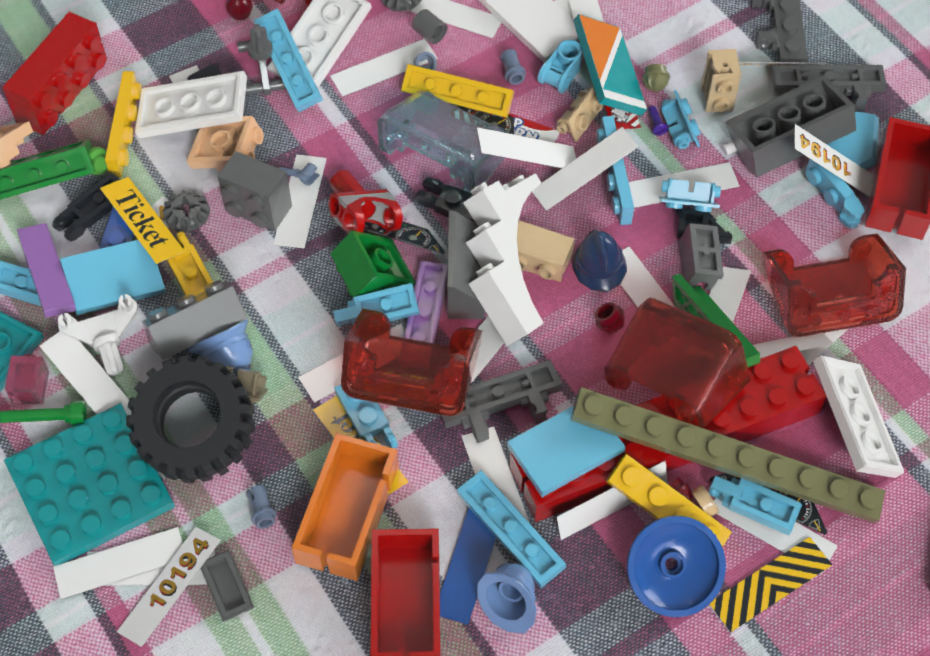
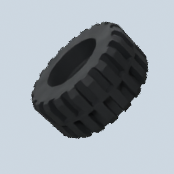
M190 355L180 356V362L174 363L170 358L162 362L164 368L156 371L154 368L150 369L146 373L150 378L145 383L139 381L134 389L138 392L137 397H131L127 406L131 410V415L126 416V426L131 429V433L128 436L131 444L137 448L138 455L157 472L162 473L167 478L172 480L180 479L184 483H194L196 479H200L202 482L213 480L212 475L219 473L222 476L229 472L227 467L233 462L238 464L243 458L241 456L243 449H249L252 442L249 436L251 432H255L256 423L253 420V414L255 413L253 403L249 399L248 392L235 374L218 361L212 363L209 358L198 356L197 360H193ZM201 392L209 394L217 401L220 407V420L215 432L205 442L194 447L182 448L171 443L164 433V419L170 406L177 399L189 393Z

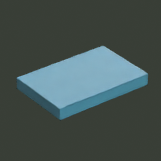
M139 240L60 259L75 303L76 315L116 306L119 304L120 296L123 295V298H125L124 294L131 296L136 301L165 293V286L158 265Z
M574 406L507 441V447L541 497L625 452V445L618 436L570 421Z

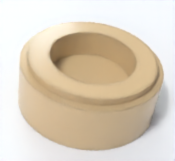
M699 485L691 491L704 512L711 517L719 512L718 506L703 485Z

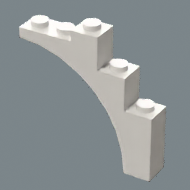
M536 173L526 179L522 174L503 186L499 181L490 186L484 182L472 189L470 192L473 196L463 202L478 226L473 231L476 236L467 241L466 244L481 266V269L476 271L478 278L470 282L469 286L507 346L528 335L543 324L525 285L517 247L518 219L523 204L531 191L541 184Z

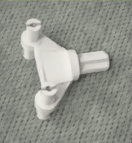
M124 294L125 298H123V295L120 296L118 310L79 322L68 313H64L65 317L61 314L58 318L60 332L78 339L80 342L93 347L94 351L100 352L105 371L109 376H115L124 371L118 346L121 344L120 338L132 319L134 320L137 317L138 305L127 294Z

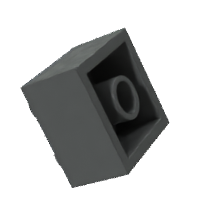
M235 151L217 176L225 211L234 217L247 219L260 228L266 227L276 231L292 207L287 172Z

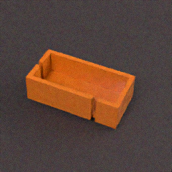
M339 433L335 434L292 545L295 564L324 571L325 566H328L330 574L358 581L372 543V530L377 529L388 499L387 491L391 490L399 468L397 449Z

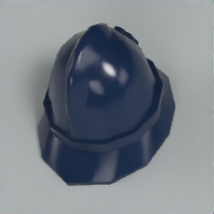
M594 229L587 234L578 246L573 256V270L578 281L590 290L609 292L622 283L627 273L626 258L612 235Z

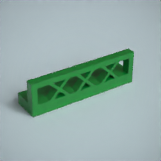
M83 140L10 161V165L0 169V200L95 173L96 169L89 152L92 148L90 140Z
M680 273L672 276L674 305L731 373L760 363V353L700 285L692 288Z

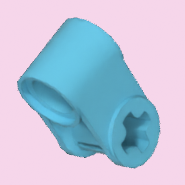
M574 40L562 41L541 67L537 81L541 84H550L558 88V92L565 93L581 69L582 48L580 43Z

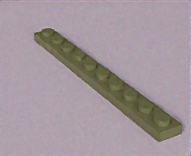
M583 387L578 390L570 421L872 523L880 521L885 490Z

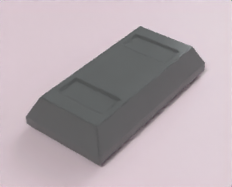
M227 550L207 559L200 569L223 622L253 609L254 605L230 551Z

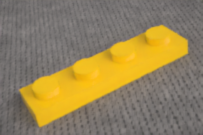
M407 64L401 91L505 118H508L514 90L410 64Z
M123 71L105 157L109 173L112 172L121 178L124 166H128L129 163L127 148L128 144L133 142L132 123L137 121L138 110L136 102L140 100L142 89L141 83H137L134 71Z
M627 454L623 455L605 481L655 519L666 516H685L700 521L712 530L722 547L732 533Z

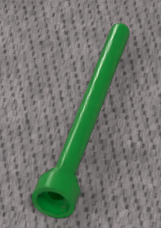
M84 400L71 401L70 404H65L64 408L0 411V423L65 420V423H71L74 426L76 424H84V420L87 418Z

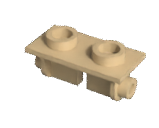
M594 86L591 89L580 91L577 98L570 105L571 111L567 110L557 121L558 126L556 128L561 134L571 133L575 142L579 140L604 106L599 104Z

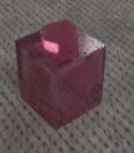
M34 354L11 356L5 390L12 403H44L49 370L43 357H38Z

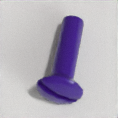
M656 106L649 107L648 111L655 126L653 134L656 136L666 134L669 129L668 125L662 123Z

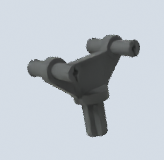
M255 24L254 28L250 29L251 40L237 41L239 53L248 51L249 56L258 61L262 81L246 84V95L264 93V96L271 95V91L287 90L282 79L271 81L268 79L266 60L273 53L272 43L267 39L266 28L260 27V24Z

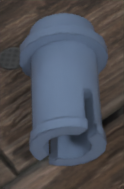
M505 50L501 53L502 56H500L505 69V80L512 85L520 84L525 79V68L520 65L515 50Z
M264 485L251 487V490L248 489L246 491V495L253 512L251 516L252 523L260 529L268 528L275 523L276 510L271 508L267 489Z

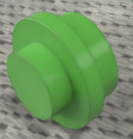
M101 147L91 148L89 152L96 169L95 173L92 174L100 175L108 170L105 162L107 150Z

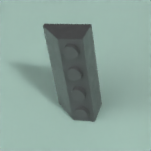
M825 75L725 121L726 128L742 162L756 178L804 155L795 149V124L825 144H829L856 131L855 105Z

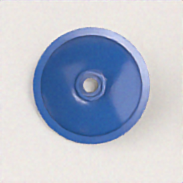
M666 516L649 523L637 534L628 552L626 570L630 587L643 605L660 615L685 617L703 610L718 595L725 578L726 560L719 539L706 525L685 516ZM669 558H673L675 561L674 567L671 569H667L665 566Z

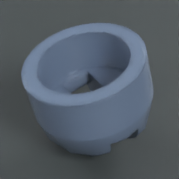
M422 52L415 57L413 65L420 67L419 62L428 59L430 64L422 66V68L435 70L437 60L432 53Z

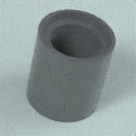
M428 9L421 10L412 22V28L432 44L440 42L448 30L447 24Z

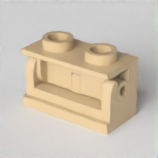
M736 49L708 50L701 82V91H704L707 102L705 112L733 111L741 79Z
M519 220L517 247L521 271L525 270L537 274L546 280L561 282L562 274L566 271L573 256L575 238Z

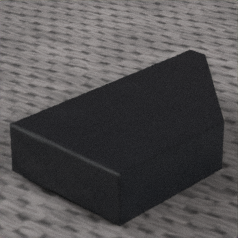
M680 209L677 238L682 237L689 223L718 226L720 243L731 244L732 234L729 231L726 232L716 222L717 219L710 212Z

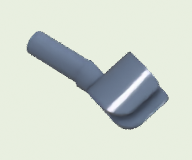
M308 163L302 170L279 168L286 171L288 176L299 178L302 183L308 186L313 184L320 176L318 173H315L317 167L312 163Z

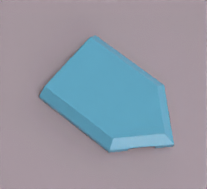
M855 112L856 131L827 145L863 169L868 170L875 166L877 162L879 118L875 114Z

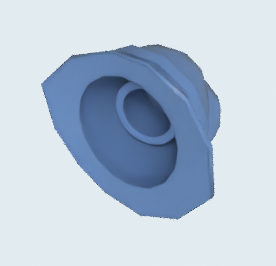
M248 319L191 346L187 353L200 354L203 357L209 358L212 363L218 361L224 366H231L236 377L239 368L250 370L253 349L245 333Z
M506 562L497 567L495 572L485 573L478 581L477 597L481 609L493 624L507 632L525 634L535 623L537 609L535 606V583L531 572L526 567L518 563L508 564Z

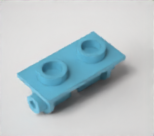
M674 90L676 98L664 100L661 107L668 126L678 122V124L669 127L674 145L678 146L679 149H685L689 146V143L695 141L697 147H701L697 136L701 134L696 120H690L688 114L693 113L686 97L681 99L677 90Z
M668 178V181H662L661 192H666V196H659L661 202H666L665 207L683 209V204L694 205V210L711 212L712 207L720 208V205L714 202V197H720L721 186H716L715 183L694 181L693 192L688 191L689 180Z

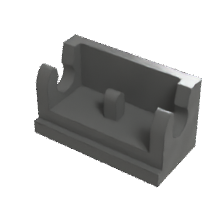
M689 223L679 240L682 274L692 288L696 287L698 283L705 282V291H708L714 287L718 279H722L724 276L718 226Z

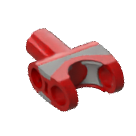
M340 170L331 177L330 187L335 193L330 195L329 211L337 224L348 234L352 230L362 233L365 222L375 223L388 231H397L401 228L403 221L402 209L387 189L365 190L348 170Z

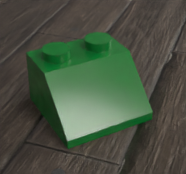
M352 230L330 253L336 264V269L343 277L348 293L352 297L412 283L413 286L416 284L393 239Z

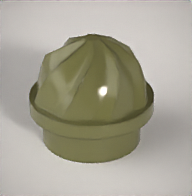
M663 64L648 65L645 67V73L642 75L646 88L653 92L665 89L670 79V73Z

